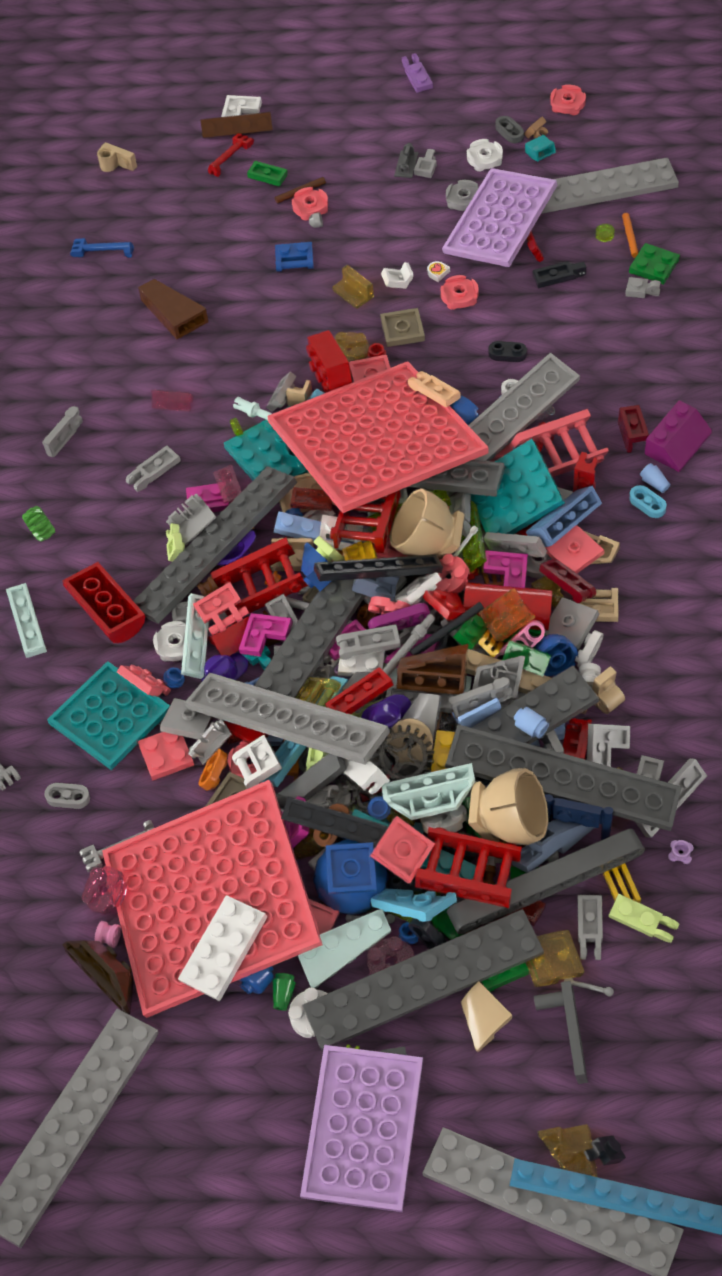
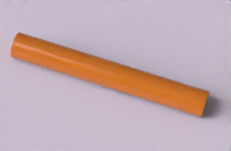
M623 213L622 219L631 256L636 258L639 252L629 213Z

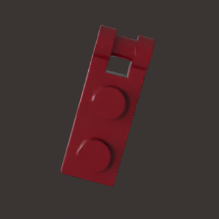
M556 558L540 564L539 571L559 585L564 591L571 594L576 603L584 602L586 598L591 599L596 596V589L593 585Z

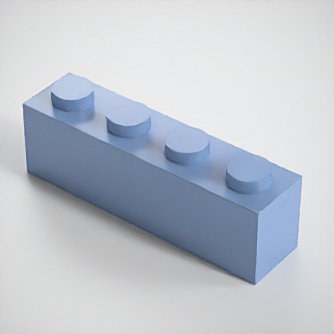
M593 486L576 490L564 500L565 504L545 515L528 529L526 534L528 536L540 537L545 547L552 546L600 506L602 502Z

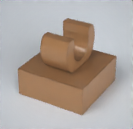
M543 117L539 118L525 131L524 135L528 139L532 135L534 139L540 137L539 133L546 136L548 130L542 126L547 121Z

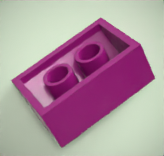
M679 400L647 437L645 455L680 472L712 434V430L696 408Z

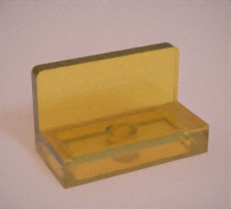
M349 265L342 268L343 279L332 287L333 291L358 309L374 297L373 284Z

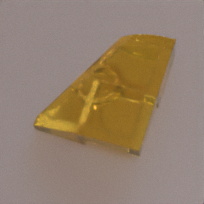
M587 1124L566 1129L556 1127L538 1131V1136L546 1144L554 1159L561 1166V1169L597 1177L595 1160L588 1161L584 1154L585 1150L593 1148L590 1127Z

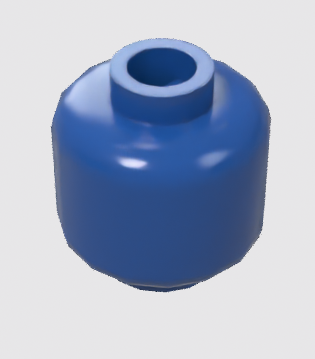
M271 966L240 979L241 984L239 986L248 994L252 992L256 994L263 993L272 982V979H274L273 967Z

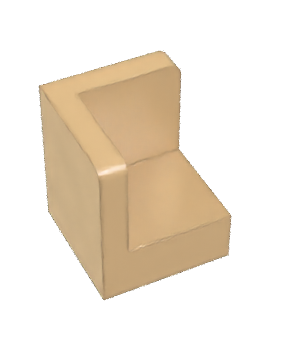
M306 380L303 388H287L288 406H294L307 401L308 397L312 394L310 380Z

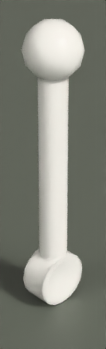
M476 526L470 529V533L453 556L457 557L471 537L477 533L478 528Z

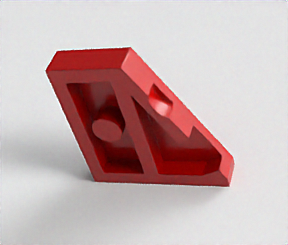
M439 589L435 591L425 590L423 599L447 620H454L465 612L458 593L444 592Z

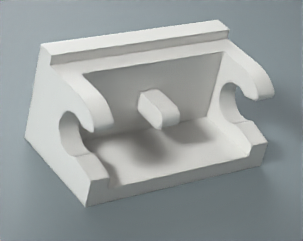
M345 758L343 759L347 769L344 773L363 790L368 788L372 782H375L374 786L369 790L370 794L376 793L385 783L390 781L371 761L364 765Z

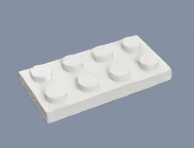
M226 895L178 980L220 1001L268 916L264 912Z

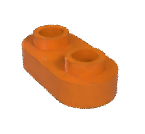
M220 748L207 761L198 785L206 791L217 787L220 782L219 776L228 764V754Z

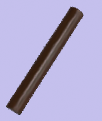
M318 178L275 196V201L278 204L294 197V194L300 189L306 187H313L314 189L326 184L325 178Z

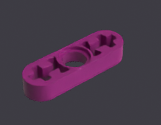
M419 603L376 616L368 622L369 629L396 625L399 631L421 624L431 612L427 604Z

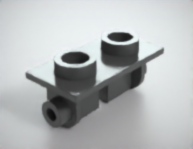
M411 143L404 145L403 151L401 150L394 177H413L419 152H414V147Z

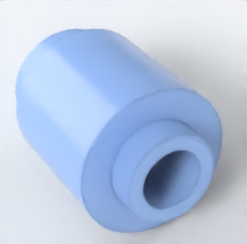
M529 707L520 708L514 716L515 726L533 738L537 737L540 739L549 727L546 719Z

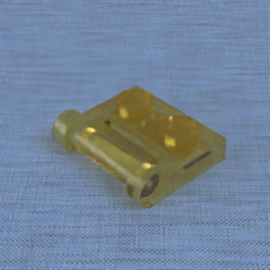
M309 677L296 696V699L316 704L322 695L317 705L326 707L325 703L330 701L334 693L339 691L341 684L334 679Z

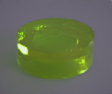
M610 224L597 226L596 238L603 242L612 240L614 238V227Z
M237 418L230 419L229 422L235 436L243 435L244 433Z

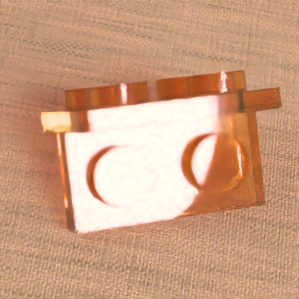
M512 588L479 612L493 639L502 642L535 618V615L521 599L515 588Z

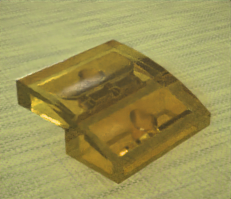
M569 930L537 936L544 954L526 962L535 987L554 985L560 979L581 977L585 971Z

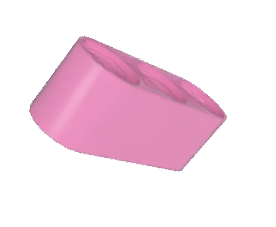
M537 620L530 621L511 640H520L526 646L533 648L544 637V625ZM533 625L539 626L541 629L540 635H530L529 628ZM508 642L494 658L497 659L499 656L504 655Z

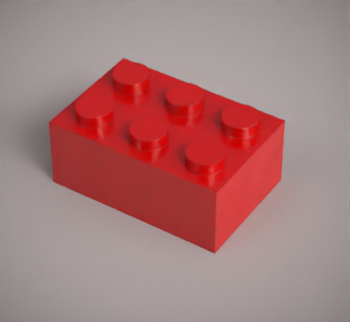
M330 330L307 337L309 345L306 346V349L312 360L309 361L312 373L315 372L318 383L322 384L324 393L352 383L349 361Z

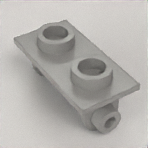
M221 719L215 723L212 722L202 735L204 739L199 738L189 748L188 754L192 758L198 757L202 765H204L232 735L225 722Z

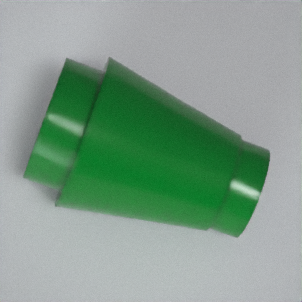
M276 973L275 979H272L274 1009L282 1011L288 1009L296 985L294 981L295 976L286 973Z

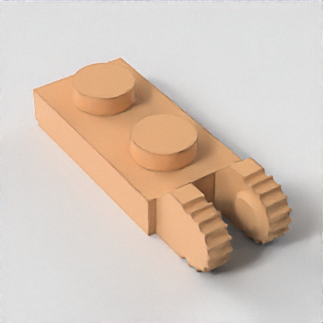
M420 371L417 373L416 379L415 377L408 379L410 388L421 392L444 407H448L460 399V392L433 375L430 376Z

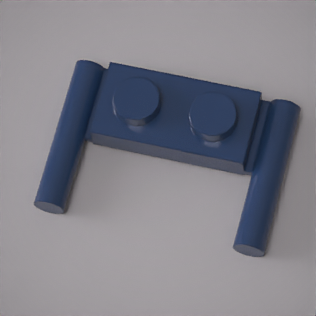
M550 794L545 795L548 808V823L551 822L553 814V819L577 823L585 827L599 828V825L602 824L601 840L610 837L613 808H602L566 799L553 798Z

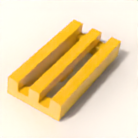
M487 629L478 641V644L491 657H495L500 652L504 643L500 641L497 644L495 642L497 637L495 635L490 637L491 631Z
M625 863L603 872L614 901L618 896V892L609 872L613 871L623 896L631 899L618 871L620 869L632 894V900L641 903V898Z

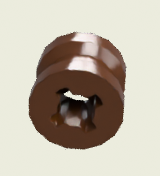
M211 576L204 583L197 584L204 597L219 589Z

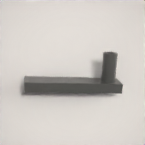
M328 753L280 793H275L281 812L285 808L288 796L292 798L300 796L308 801L347 770L343 758Z
M571 981L561 982L562 991L534 996L536 1010L560 1006L565 1007L575 1077L578 1084L588 1083L574 990Z

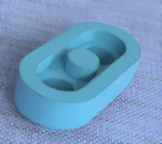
M639 485L630 490L629 500L631 504L648 516L660 518L666 513V501L647 487Z

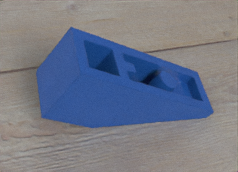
M307 542L304 545L301 571L306 576L303 580L311 589L315 586L321 591L331 581H319L314 571V563L328 561Z

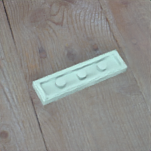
M24 583L6 589L26 658L47 652L27 584Z
M191 593L188 596L181 675L202 679L204 677L209 622L204 623L193 606L195 602L204 598V596Z

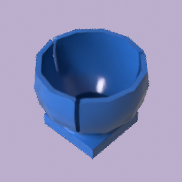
M347 839L326 845V851L316 862L313 883L319 899L328 907L339 911L341 914L358 915L370 911L372 904L370 906L371 898L387 888L389 877L387 868L370 857L374 850L373 842L358 843Z

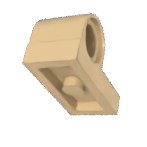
M105 142L97 152L100 168L104 172H111L117 166L131 171L137 168L135 154Z
M611 666L594 679L592 688L599 697V702L595 706L605 714H609L625 701L623 692L615 685L617 672Z

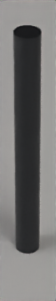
M480 602L472 606L409 651L411 656L423 653L481 612L484 606Z

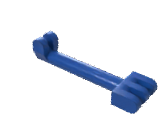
M85 238L75 239L70 255L72 257H83L85 251L123 250L125 256L131 258L134 245L131 242L87 244Z

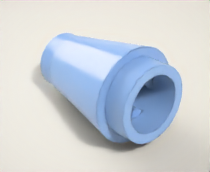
M652 463L648 464L640 473L644 482L661 493H664L671 485L658 466H654Z

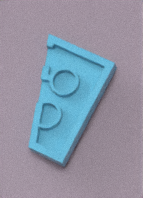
M385 889L371 898V904L374 908L382 909L384 912L397 913L403 917L416 918L422 922L432 920L434 916L457 902L456 893L448 892L446 896H436L435 891L414 895L413 890Z

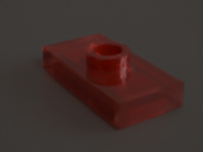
M293 487L290 502L291 508L332 511L333 501L324 490Z

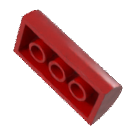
M99 562L62 580L65 589L113 643L128 641L142 628L145 622V614Z
M466 582L463 605L465 611L480 602L484 609L477 615L482 617L488 625L523 628L530 621L537 620L543 623L546 631H549L552 590ZM533 625L529 628L541 630L540 627L536 625Z

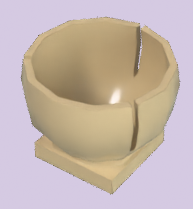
M422 488L416 490L405 500L394 519L390 532V544L407 556L437 555L438 559H441L444 555L452 554L460 548L464 513L457 510L451 515L447 504L431 491Z
M517 768L500 774L492 780L487 788L481 782H475L471 789L468 824L483 839L496 842L502 839L515 845H529L544 838L548 827V808L543 788L536 775L526 768Z

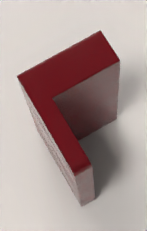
M640 405L619 408V429L627 453H632L633 443L646 441L649 433Z

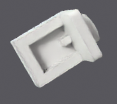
M404 262L401 270L384 268L381 273L386 287L406 289L413 279V271L407 262Z

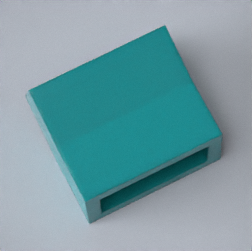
M542 135L525 143V153L531 159L538 162L556 153L555 144L545 135Z

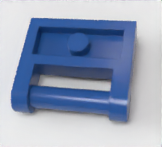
M312 242L275 245L277 272L282 271V269L304 267L314 269Z

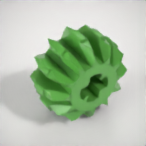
M40 507L30 508L22 515V519L38 541L47 540L55 533L54 526Z

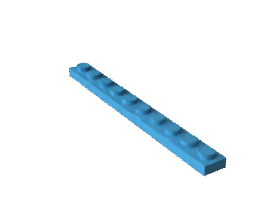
M514 1159L509 1186L722 1235V1206Z

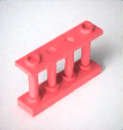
M588 409L517 433L511 442L514 449L530 439H533L534 442L539 440L543 442L554 464V467L548 468L552 477L574 470L579 459V454L568 434L570 429L575 428L579 431L590 454H587L586 463H592L594 457L597 458V464L601 463L609 451L608 448L597 450L586 428V422L591 417ZM556 434L561 436L572 458L571 461L562 463L550 439L551 436Z

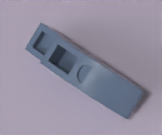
M557 819L548 823L545 837L538 842L523 847L520 862L512 861V865L528 873L537 868L556 851L564 854L593 830L594 827H585L581 824L562 822Z

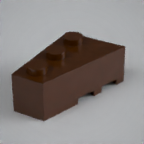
M469 644L401 658L397 668L396 689L457 695L464 693Z

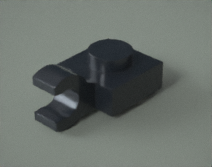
M614 1135L596 1138L591 1143L593 1148L584 1151L588 1161L600 1159L604 1166L620 1163L626 1158Z

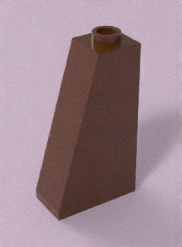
M152 279L138 287L141 301L176 339L208 323L207 311L204 306L156 279Z

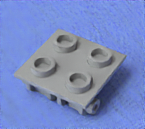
M197 494L191 495L185 501L186 505L181 504L185 509L184 511L179 507L177 508L181 514L174 511L168 516L169 519L166 521L169 525L171 523L179 524V533H181L182 541L185 545L194 540L202 530L217 518L204 500Z

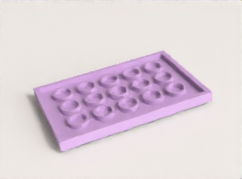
M491 168L442 248L443 253L510 267L558 186L557 181Z
M324 1045L300 1194L301 1198L403 1213L423 1057Z

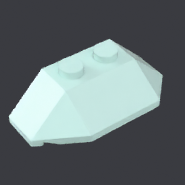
M472 763L385 783L382 786L383 800L390 807L411 820L457 810L476 782Z

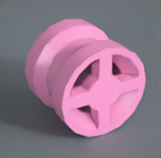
M101 921L96 929L95 941H100L102 944L105 943L111 948H115L121 936V926L118 924L108 925L107 922Z

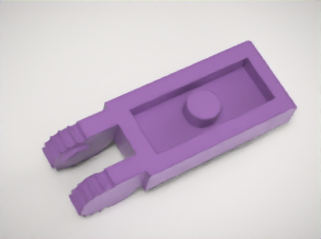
M412 54V65H409L406 56L402 57L405 73L416 93L432 89L433 83L424 66L419 61L417 54Z

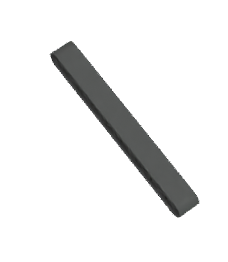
M627 829L507 881L506 887L512 889L509 908L465 899L452 905L447 910V914L457 933L463 934L629 862L642 855L645 848L635 831Z

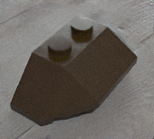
M80 940L64 942L62 945L66 954L121 1011L130 1014L133 979L130 974L132 969L125 961L120 963L115 958L117 956L115 951L109 945L105 947L100 941Z

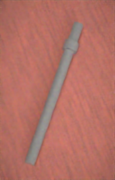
M428 614L420 625L415 626L411 631L412 635L385 666L383 671L388 676L399 665L401 658H404L417 641L422 640L427 634V629L435 621L433 615ZM364 706L355 711V713H359Z

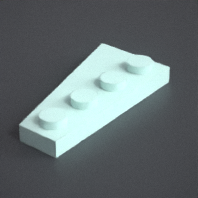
M382 909L320 934L322 946L298 955L311 988H318L320 984L328 978L330 979L345 965L351 963L357 956L371 948L391 932Z

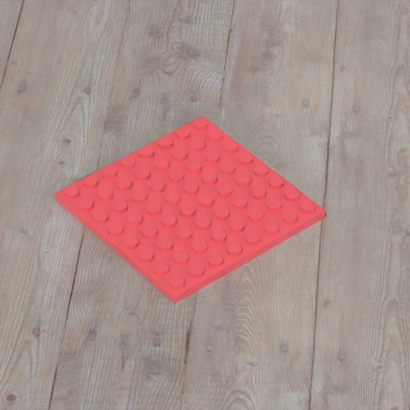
M408 361L267 416L268 423L342 513L489 453L488 446L450 406L444 407L421 392L410 388L408 379L411 377L416 379L418 371Z
M270 780L102 850L142 1013L146 1018L204 994L182 983L178 978L226 895L264 912L268 916L231 983L323 945L285 822L281 819L282 813L275 790Z

